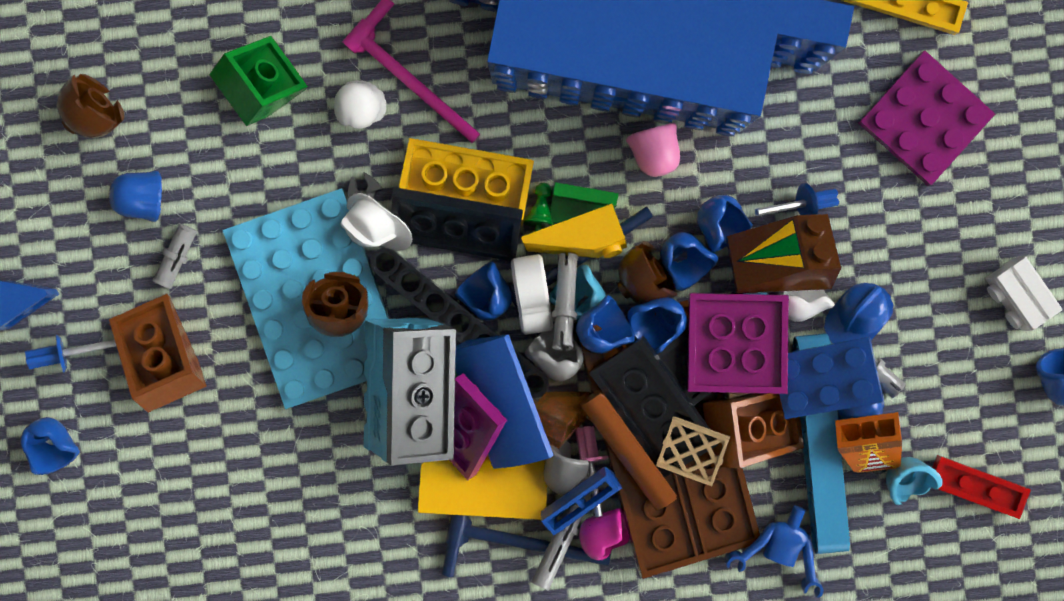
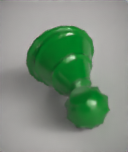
M548 183L536 185L535 194L538 196L537 201L523 221L524 224L535 227V232L541 230V228L555 225L546 200L552 193V187Z

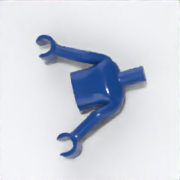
M793 506L787 523H769L760 536L742 553L736 550L725 555L724 560L727 568L730 567V563L733 560L738 559L740 561L737 569L739 572H742L746 568L745 561L750 559L765 545L764 557L789 567L795 566L798 555L803 549L806 577L801 582L802 590L806 594L809 587L816 585L814 589L815 597L819 598L823 595V587L815 575L811 537L805 530L799 527L806 510L799 506Z

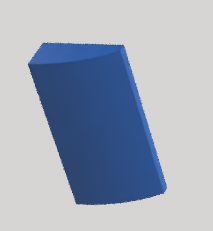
M509 334L466 340L457 345L455 357L457 375L459 376L464 373L507 419L488 453L493 469L530 464L554 456Z

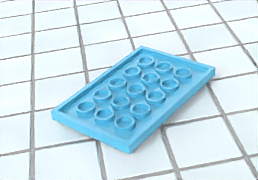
M343 188L223 230L285 409L366 382L367 379L364 375V362L367 360L365 320L389 319L365 248L353 242L340 224L349 211L347 209L348 200ZM329 272H345L355 275L360 279V284L364 288L366 287L368 292L367 317L356 331L343 337H329L316 331L309 324L302 306L303 291L308 283L314 279L315 283L324 279V274Z

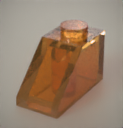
M546 392L538 402L534 400L550 445L560 449L585 421L587 414L581 408L580 403L591 395L590 392Z

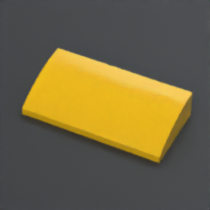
M409 138L399 188L522 209V227L534 160Z
M487 455L477 475L468 481L449 460L421 463L418 513L541 520V511L546 508L547 484L543 474L545 460L520 466L493 469Z

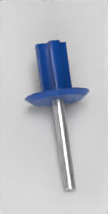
M802 183L797 189L796 201L755 209V214L760 216L797 208L800 215H817L818 209L839 205L838 191L830 189L815 192L809 184Z
M56 334L57 345L25 351V356L29 369L61 363L62 370L65 373L67 369L66 356L116 347L115 340L64 349L61 337Z

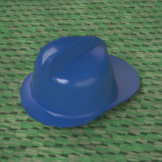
M871 283L857 284L848 289L825 317L824 329L832 344L870 337L872 340L893 314L891 296L884 288Z

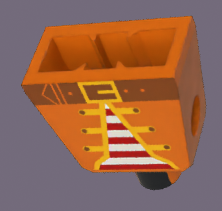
M898 412L835 420L837 449L853 472L871 471L874 474H883L888 469L901 466L902 437Z

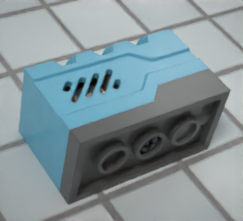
M425 317L365 320L367 360L364 362V375L367 379V391L364 393V407L367 411V423L364 424V448L372 451L391 466L453 460L456 329Z

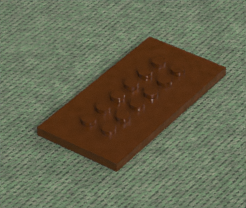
M689 299L679 302L687 314V319ZM597 325L593 326L596 331L602 330V328ZM575 330L578 344L583 351V364L592 394L596 390L601 389L589 374L590 371L630 344L622 345L607 353H594L582 345ZM711 392L695 405V408L704 420L703 403L723 398V392ZM604 439L611 470L615 473L622 487L618 491V496L639 576L642 579L749 547L760 536L743 468L719 467L712 487L673 472L665 477V479L676 493L677 499L668 506L655 510ZM706 452L699 456L701 462L710 459V455ZM693 460L685 466L689 468L696 465V462ZM711 464L704 466L708 476L713 475L715 467H711ZM699 469L692 471V473L702 476Z

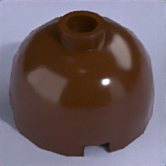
M79 74L77 77L73 75L63 85L58 94L56 106L62 119V125L72 134L88 138L103 137L124 120L125 113L118 100L113 106L104 95L110 91L96 79L86 74Z
M642 241L627 251L621 259L618 269L620 282L617 285L621 294L626 299L631 298L640 305L655 299L674 298L677 296V293L673 291L675 286L672 279L663 268L660 259L658 261L652 254L656 249L647 241Z
M329 272L324 274V279L316 283L315 279L309 282L303 291L302 306L309 324L316 331L329 337H343L352 334L362 325L367 317L369 299L367 289L360 284L359 278L345 272Z

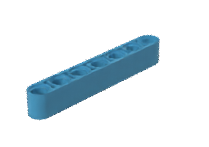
M827 333L795 336L793 338V351L831 344ZM837 410L802 416L800 420L804 442L803 456L814 552L816 554L849 551L850 537L842 455L837 449L835 420H838Z

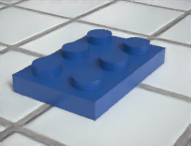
M870 337L788 352V394H780L785 419L884 402Z

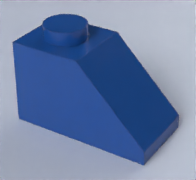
M0 281V330L10 329L58 296L59 292L57 289L16 281Z

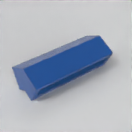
M603 467L542 510L541 522L553 535L559 533L622 489L615 473L607 467ZM605 482L609 485L586 502L585 496ZM575 503L579 506L557 522L556 517Z

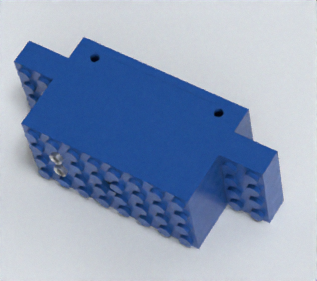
M449 0L453 4L468 6L469 2L481 4V8L484 10L497 12L487 63L492 84H496L497 89L500 91L516 93V89L529 91V96L539 99H547V95L560 97L559 102L569 105H578L579 101L591 103V108L599 111L608 112L610 107L622 109V114L629 117L640 118L642 113L654 116L653 120L660 123L668 124L672 123V120L685 122L684 127L703 130L704 126L716 128L717 134L725 136H735V132L740 133L761 117L771 67L780 68L781 64L794 66L793 70L795 72L812 74L813 70L817 71L844 50L847 46L855 7L826 0Z

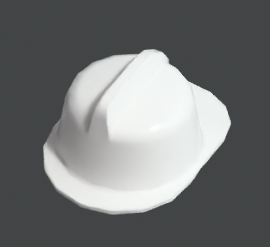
M355 193L348 198L347 209L349 211L340 224L353 242L362 247H379L381 245L395 251L406 250L410 247L413 240L412 234L401 219L382 207L376 200L363 193Z

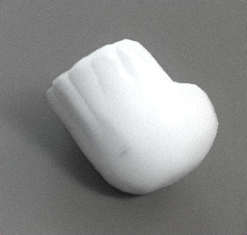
M363 80L347 82L339 89L334 98V112L337 120L342 125L351 126L355 129L366 128L373 122L380 121L386 112L384 93L370 82Z
M824 290L775 292V295H789L788 319L794 322L808 320L834 307V302Z

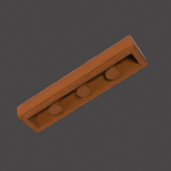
M598 389L580 403L581 408L654 509L660 510L677 499L676 493L604 393Z

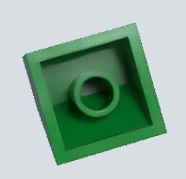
M272 36L224 53L209 74L246 126L272 115L308 87Z

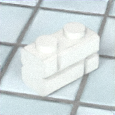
M1026 256L1011 259L985 278L990 285L987 288L989 295L997 303L1002 302L1008 311L1005 317L1015 329L1020 328L1022 331L1035 330L1045 323L1046 320L1051 319L1062 311L1061 306Z

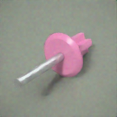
M594 426L575 429L580 460H588L589 477L595 474L594 463L605 461L608 456L598 455ZM598 488L591 492L592 497L599 493ZM601 504L594 508L595 517L602 516Z

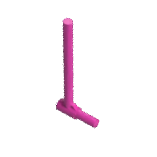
M381 0L365 19L362 18L342 43L354 54L363 53L366 50L466 139L474 143L480 136V133L374 41L376 25L395 5L391 0Z

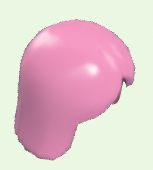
M676 123L649 128L631 134L626 138V142L634 154L638 167L645 174L652 177L664 176L673 172L679 166L680 149Z

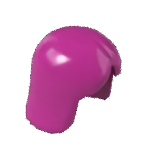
M622 508L602 512L600 517L591 516L581 524L579 529L580 543L583 551L591 559L604 560L614 548L626 545L630 541Z

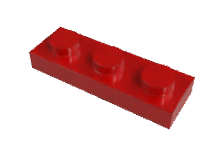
M937 455L933 469L942 478V486L938 488L939 490L1017 519L1021 518L1031 489Z

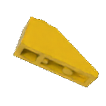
M613 204L521 237L528 252L565 253L566 255L574 253L579 257L599 258L604 256V258H612L621 254L622 249L627 248L625 236Z

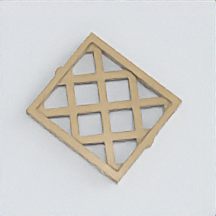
M673 416L667 436L663 440V447L656 466L712 487L719 466L723 463V456L730 436ZM683 426L695 431L686 434ZM678 427L682 436L672 440L670 437L672 429ZM699 434L704 444L693 448L689 438ZM705 434L717 439L708 442ZM685 441L689 451L679 454L675 444ZM721 442L723 445L721 453L715 456L711 446ZM670 447L674 457L664 460L665 449ZM707 449L711 459L701 462L697 452ZM692 455L696 465L686 468L682 458ZM678 461L681 468L670 465V463ZM714 463L716 467L713 475L708 476L704 466ZM699 469L702 476L694 474L692 471Z

